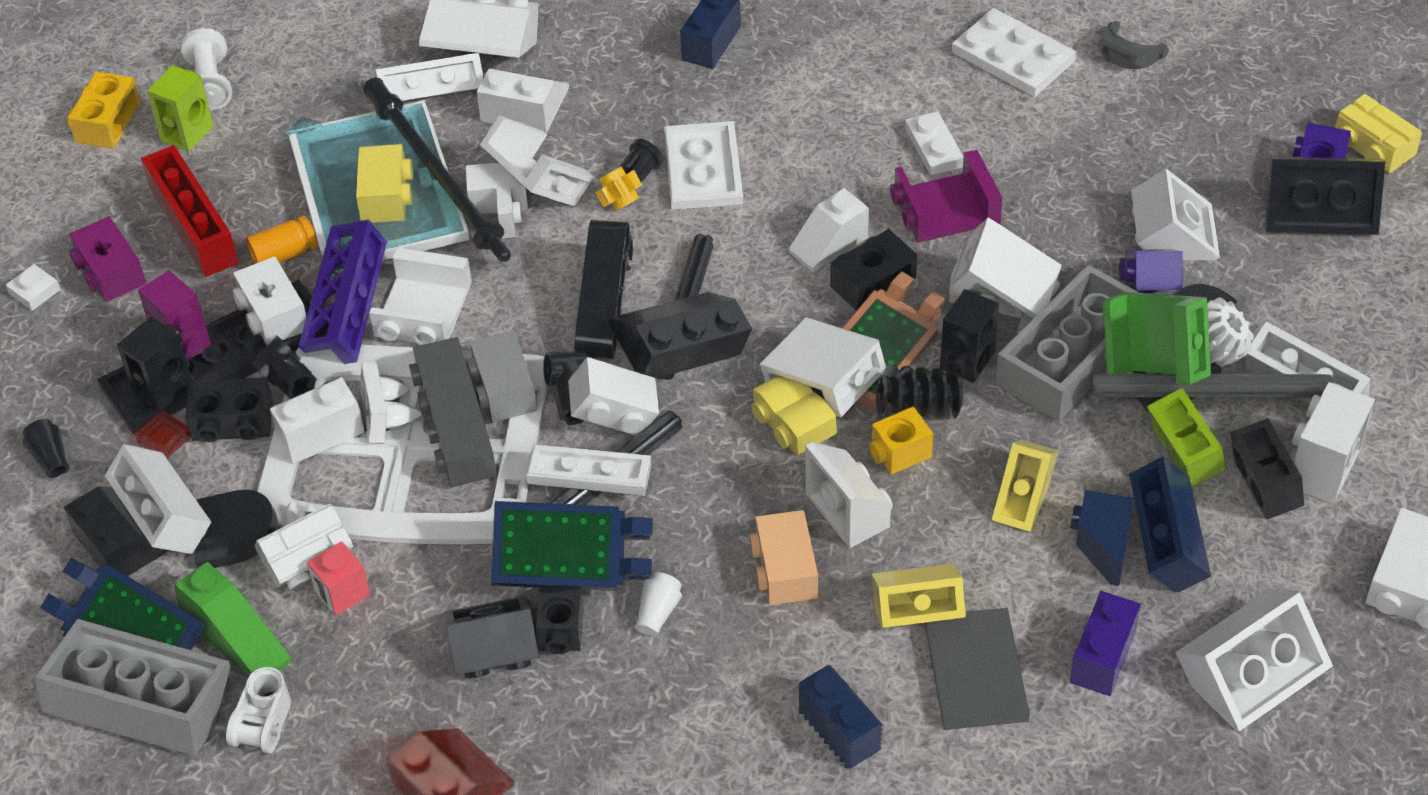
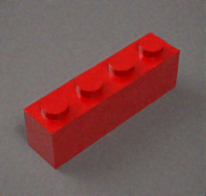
M175 145L142 157L141 161L151 192L204 277L206 278L239 264L231 232Z

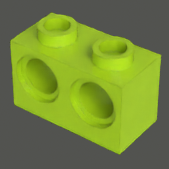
M1183 388L1147 406L1153 431L1177 468L1190 477L1192 488L1226 470L1222 446Z

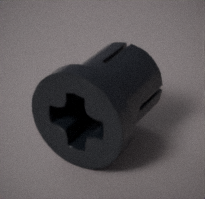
M635 139L629 147V154L619 167L622 166L626 174L634 170L642 183L652 169H657L662 164L663 156L659 149L649 141Z

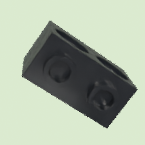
M963 290L943 318L941 370L955 369L961 378L975 383L995 353L999 312L998 302L969 290Z
M267 377L189 382L185 419L192 441L214 442L218 439L241 438L252 440L256 437H270L272 418L270 408L273 407V399Z
M1267 418L1230 432L1234 463L1266 520L1304 506L1302 476L1270 420Z

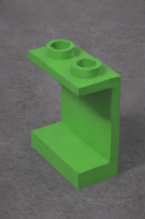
M1123 292L1103 300L1102 322L1105 327L1106 347L1104 359L1107 363V374H1125L1129 371L1176 374V384L1191 385L1211 376L1207 297Z

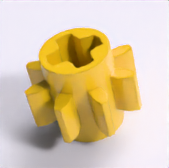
M621 166L598 179L602 188L596 191L595 194L603 207L611 203L615 211L639 198L635 189L642 186V183L634 170L626 174Z

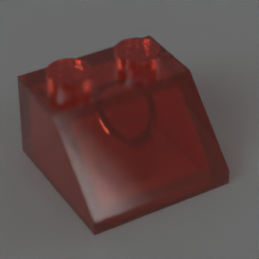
M459 728L419 731L386 757L392 784L403 795H502L515 785L514 781Z

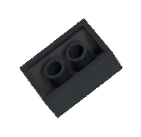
M711 292L610 317L608 321L634 371L655 379L738 356L742 353L752 331V327L736 299Z

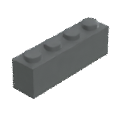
M458 337L413 347L415 363L409 364L410 374L414 387L421 385L423 390L417 393L422 415L429 414L431 420L425 421L430 444L438 443L439 450L433 451L439 474L447 473L451 488L496 477L497 473L492 446Z

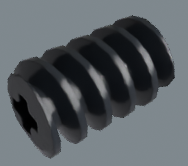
M890 364L886 366L878 380L876 406L879 414L885 412L887 403H891L893 414L899 413L903 404H906V409L913 406L917 409V406L921 405L924 417L930 416L933 406L936 407L938 418L945 417L948 407L951 408L953 419L957 418L963 402V385L961 377L955 369H949L944 373L940 368H934L929 372L925 367H919L914 371L910 366H903L899 370L897 366Z

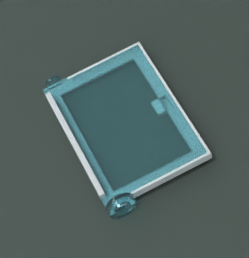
M425 100L403 105L401 112L448 171ZM375 111L317 125L314 124L312 119L304 117L294 123V130L288 131L322 258L331 226L361 221L356 199L359 147L402 144L405 159L411 158L413 167V180H407V183L411 185L412 205H406L405 221L372 223L387 241L383 261L392 259L397 247L426 251L470 240L469 231L462 212L391 120H382ZM352 236L341 238L339 251L351 241ZM345 262L332 272L331 280L344 270Z

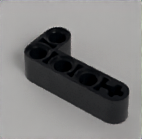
M590 220L574 349L575 351H585L587 356L591 358H615L617 338L608 321L610 317L621 315L626 271L631 270L629 260L633 258V239L629 222Z

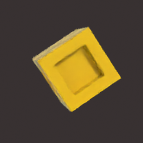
M913 406L873 423L872 441L869 442V450L874 461L877 464L883 463L892 475L931 458L934 433Z

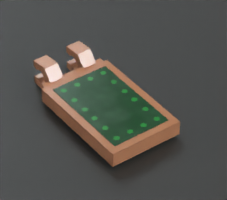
M902 271L891 282L887 292L882 289L878 292L874 290L842 328L879 340L885 366L895 365L899 370L903 366L912 367L935 339L938 328H936L938 323L935 321L941 315L943 309L940 307L945 303L946 299L937 292L932 291L923 301L919 311L905 304L904 301L910 295L911 290L909 287L913 284L914 278ZM879 378L857 400L874 411L877 409L876 392Z

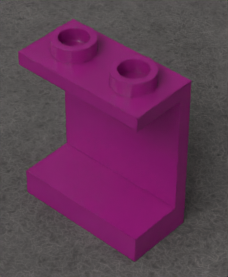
M978 150L964 152L962 174L915 185L910 184L902 167L895 168L894 184L890 185L891 198L894 205L901 206L904 226L907 230H912L917 243L975 230L988 217L1001 224L1002 196Z

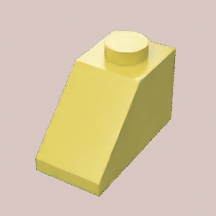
M1021 439L1012 443L992 521L1031 532L1049 488L1059 450Z

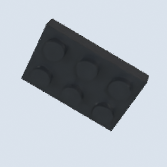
M1270 156L1265 230L1267 232L1379 235L1385 161L1383 159Z

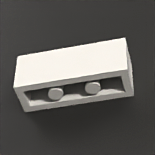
M1267 321L1251 343L1252 349L1245 355L1246 370L1253 374H1329L1333 378V384L1369 396L1371 378ZM1298 398L1309 405L1312 398Z
M123 444L105 474L106 479L152 547L193 554L211 524L210 519L162 452Z

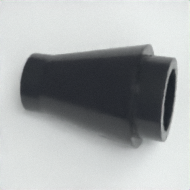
M48 419L36 420L26 426L23 430V446L45 470L46 475L49 478H55L67 473L70 466L66 460L60 428Z

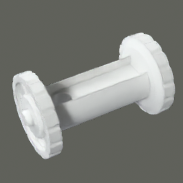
M200 28L186 34L182 39L181 54L189 64L195 66L196 73L201 75L210 110L221 109L232 98V87L229 80L217 73V63H220L227 54V43L224 36L213 29Z

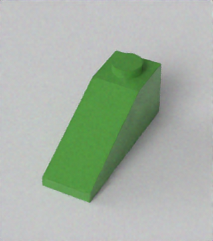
M206 562L174 584L178 607L205 622L207 625L201 635L248 677L256 669L273 667L280 671L291 662L290 655L235 585L210 563Z

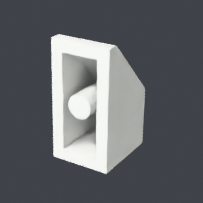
M843 188L815 207L791 244L789 253L814 273L839 255L868 238L869 208Z

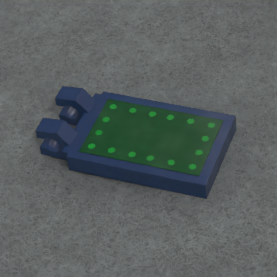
M495 501L491 586L530 588L581 587V590L616 591L617 585H623V580L645 581L651 577L652 559L633 557L624 559V540H650L653 530V518H625V511H619L617 506Z
M73 558L69 560L62 572L87 586L76 605L72 606L49 593L40 608L64 622L61 630L64 631L62 635L64 637L76 620L80 619L191 650L207 625L116 568L107 564L106 567L100 565L97 571Z

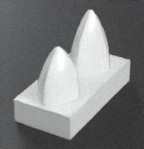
M361 363L359 395L369 443H384L387 428L408 424L422 415L421 411L398 402H391L403 396L409 390V387L395 379L380 376L377 363Z

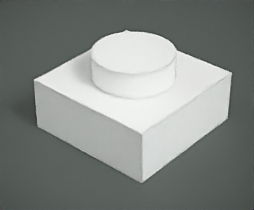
M35 264L6 284L8 293L32 311L61 290L58 281Z

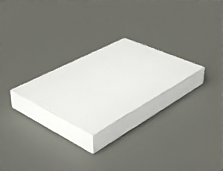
M734 121L664 126L671 210L743 204Z

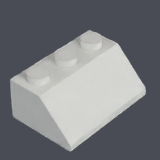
M430 0L419 39V46L519 58L537 42L539 3L528 2V0Z
M1272 589L1267 590L1175 652L1191 687L1236 731L1244 729L1333 666L1300 592Z

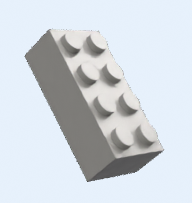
M1088 264L998 353L995 384L1059 422L1092 388L1093 376L1095 374L1107 373V363L1104 359L1106 343L1105 327L1102 322L1103 300L1123 292H1139Z

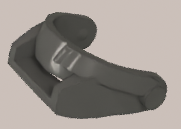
M1117 21L1110 22L1100 38L1099 48L1102 49V54L1106 61L1122 68L1142 69L1149 67L1159 59H1164L1169 52L1168 46L1164 43L1141 45L1122 38L1117 34L1120 28V22Z

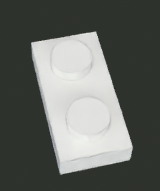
M938 111L905 119V130L930 176L963 167V155Z

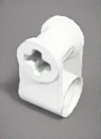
M262 667L256 669L248 677L237 707L232 712L228 722L226 740L229 746L236 747L241 743L260 747L263 753L271 754L274 752L280 738L281 728L291 706V698L286 683L278 669ZM274 692L272 695L264 696L266 693Z

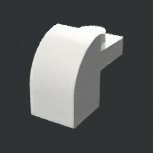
M501 164L466 165L468 198L481 214L498 213L499 223L504 228L502 238L516 237L515 223H522L521 210H528L525 186Z

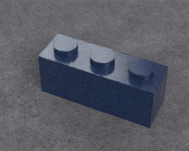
M1164 456L1130 473L1129 476L1149 574L1174 592L1183 591L1211 577L1190 477Z

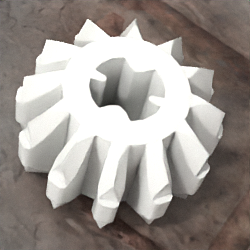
M1220 297L1207 302L1210 363L1215 362L1220 367L1238 361L1252 349L1251 342L1254 339V335L1248 329L1251 324L1245 321L1243 311L1239 312L1236 310L1233 302L1229 301L1226 303Z

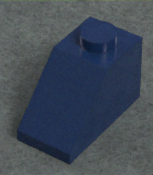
M1085 490L1082 506L1074 505L1070 529L1078 530L1076 546L1111 585L1119 586L1134 498Z

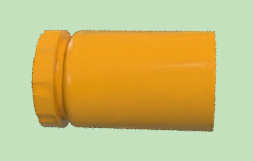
M305 215L297 217L296 220H289L245 237L246 245L254 264L274 256L279 263L307 253V250L311 252L318 249L316 234Z

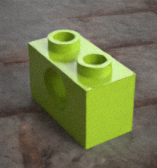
M172 65L147 90L161 141L189 152L214 126L201 75Z

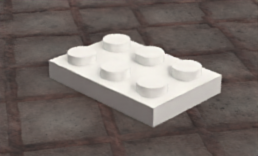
M992 8L952 43V53L1033 97H1036L1076 61L1077 51L995 8Z

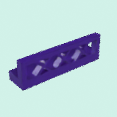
M369 219L331 226L299 343V348L304 353L331 349L343 364L355 363L358 360L387 245L385 238ZM352 236L351 241L339 251L341 238ZM345 262L344 270L331 280L332 272ZM337 292L336 300L323 311L324 302ZM329 322L327 335L315 338L316 333Z

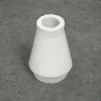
M654 572L649 579L643 582L638 619L635 624V629L639 633L652 637L658 636L661 627L682 598L680 592L682 584L676 578L665 573Z

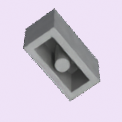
M515 331L470 341L472 357L466 359V365L471 381H479L480 386L475 387L480 409L488 408L492 423L537 411L534 384Z

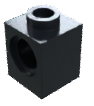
M539 587L536 619L539 651H549L553 654L581 651L584 611L581 587Z

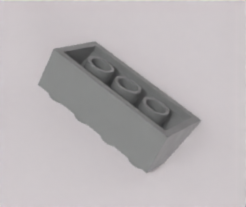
M77 619L34 678L43 713L196 756L216 725L230 671V661Z

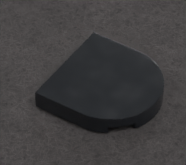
M243 489L197 499L198 504L210 519L211 524L195 549V564L199 568L208 562L214 568L243 562L257 555L258 553L255 549L256 541L275 532L278 525L276 511L268 498L260 492Z

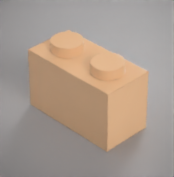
M804 510L756 516V533L749 534L752 558L760 557L761 566L756 567L757 585L759 591H767L769 605L818 599V572Z

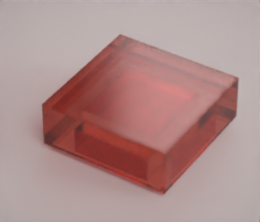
M161 411L139 430L135 437L138 444L146 449L162 452L168 459L191 438L187 425L165 411Z

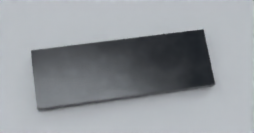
M298 279L291 284L304 304L307 317L312 296ZM238 309L206 325L211 345L189 359V371L192 381L244 379L258 372L250 361L266 346V343L260 333L257 335L252 333L246 319V314H248L246 309L241 311ZM329 322L316 333L315 338L327 335ZM302 333L283 341L296 352L299 348ZM124 366L97 379L99 387L132 434L179 412L187 406L188 389L159 413L133 395Z

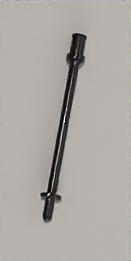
M374 77L369 79L365 83L363 91L375 105L376 114L382 120H391L476 230L473 237L476 247L478 249H490L499 261L507 262L511 257V252L501 240L504 235L502 225L499 222H487L401 112L403 108L402 100L396 94H392L381 78Z

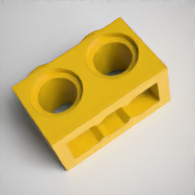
M97 71L94 73L90 82L84 86L82 95L75 107L71 108L68 113L67 124L71 128L75 143L115 148L141 103L134 77Z

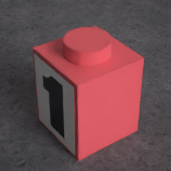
M342 541L307 562L315 592L335 616L370 595L363 565Z

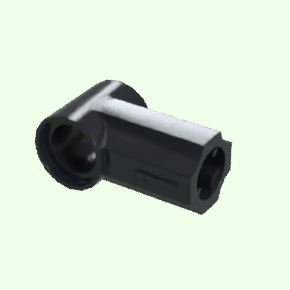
M277 335L250 361L256 370L264 377H267V380L273 386L277 385L289 399L315 389L317 378L300 362L301 358Z
M585 351L546 352L543 360L545 383L547 386H552L559 418L567 422V425L580 424L585 421L571 416L568 382L588 357Z

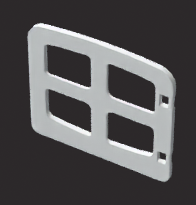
M361 344L357 362L343 364L331 349L304 353L298 348L296 354L301 358L300 362L317 378L315 389L325 382L334 381L341 377L344 381L360 380L361 363H377L380 376L395 379L409 387V390L400 397L399 403L421 411L417 393L423 390L421 385L414 387L409 369V364L415 363L413 347ZM462 350L466 362V359L471 358L472 354L471 351ZM523 354L534 389L537 391V411L510 418L506 437L499 440L489 439L495 465L500 467L493 504L485 512L413 513L404 511L415 466L422 461H435L433 451L439 450L438 443L430 444L428 434L423 430L426 415H421L408 424L386 431L384 443H369L367 431H364L365 433L318 453L376 457L384 461L375 506L372 510L333 506L349 538L417 544H492L495 501L526 502L530 484H527L526 473L533 444H538L545 398L548 391L543 374L544 356ZM478 380L472 381L473 387L480 386ZM285 394L282 403L290 400ZM274 430L257 492L266 496L275 509L278 518L277 530L326 505L294 500L290 497L299 462L295 464L291 462ZM506 484L519 485L517 499L503 498Z

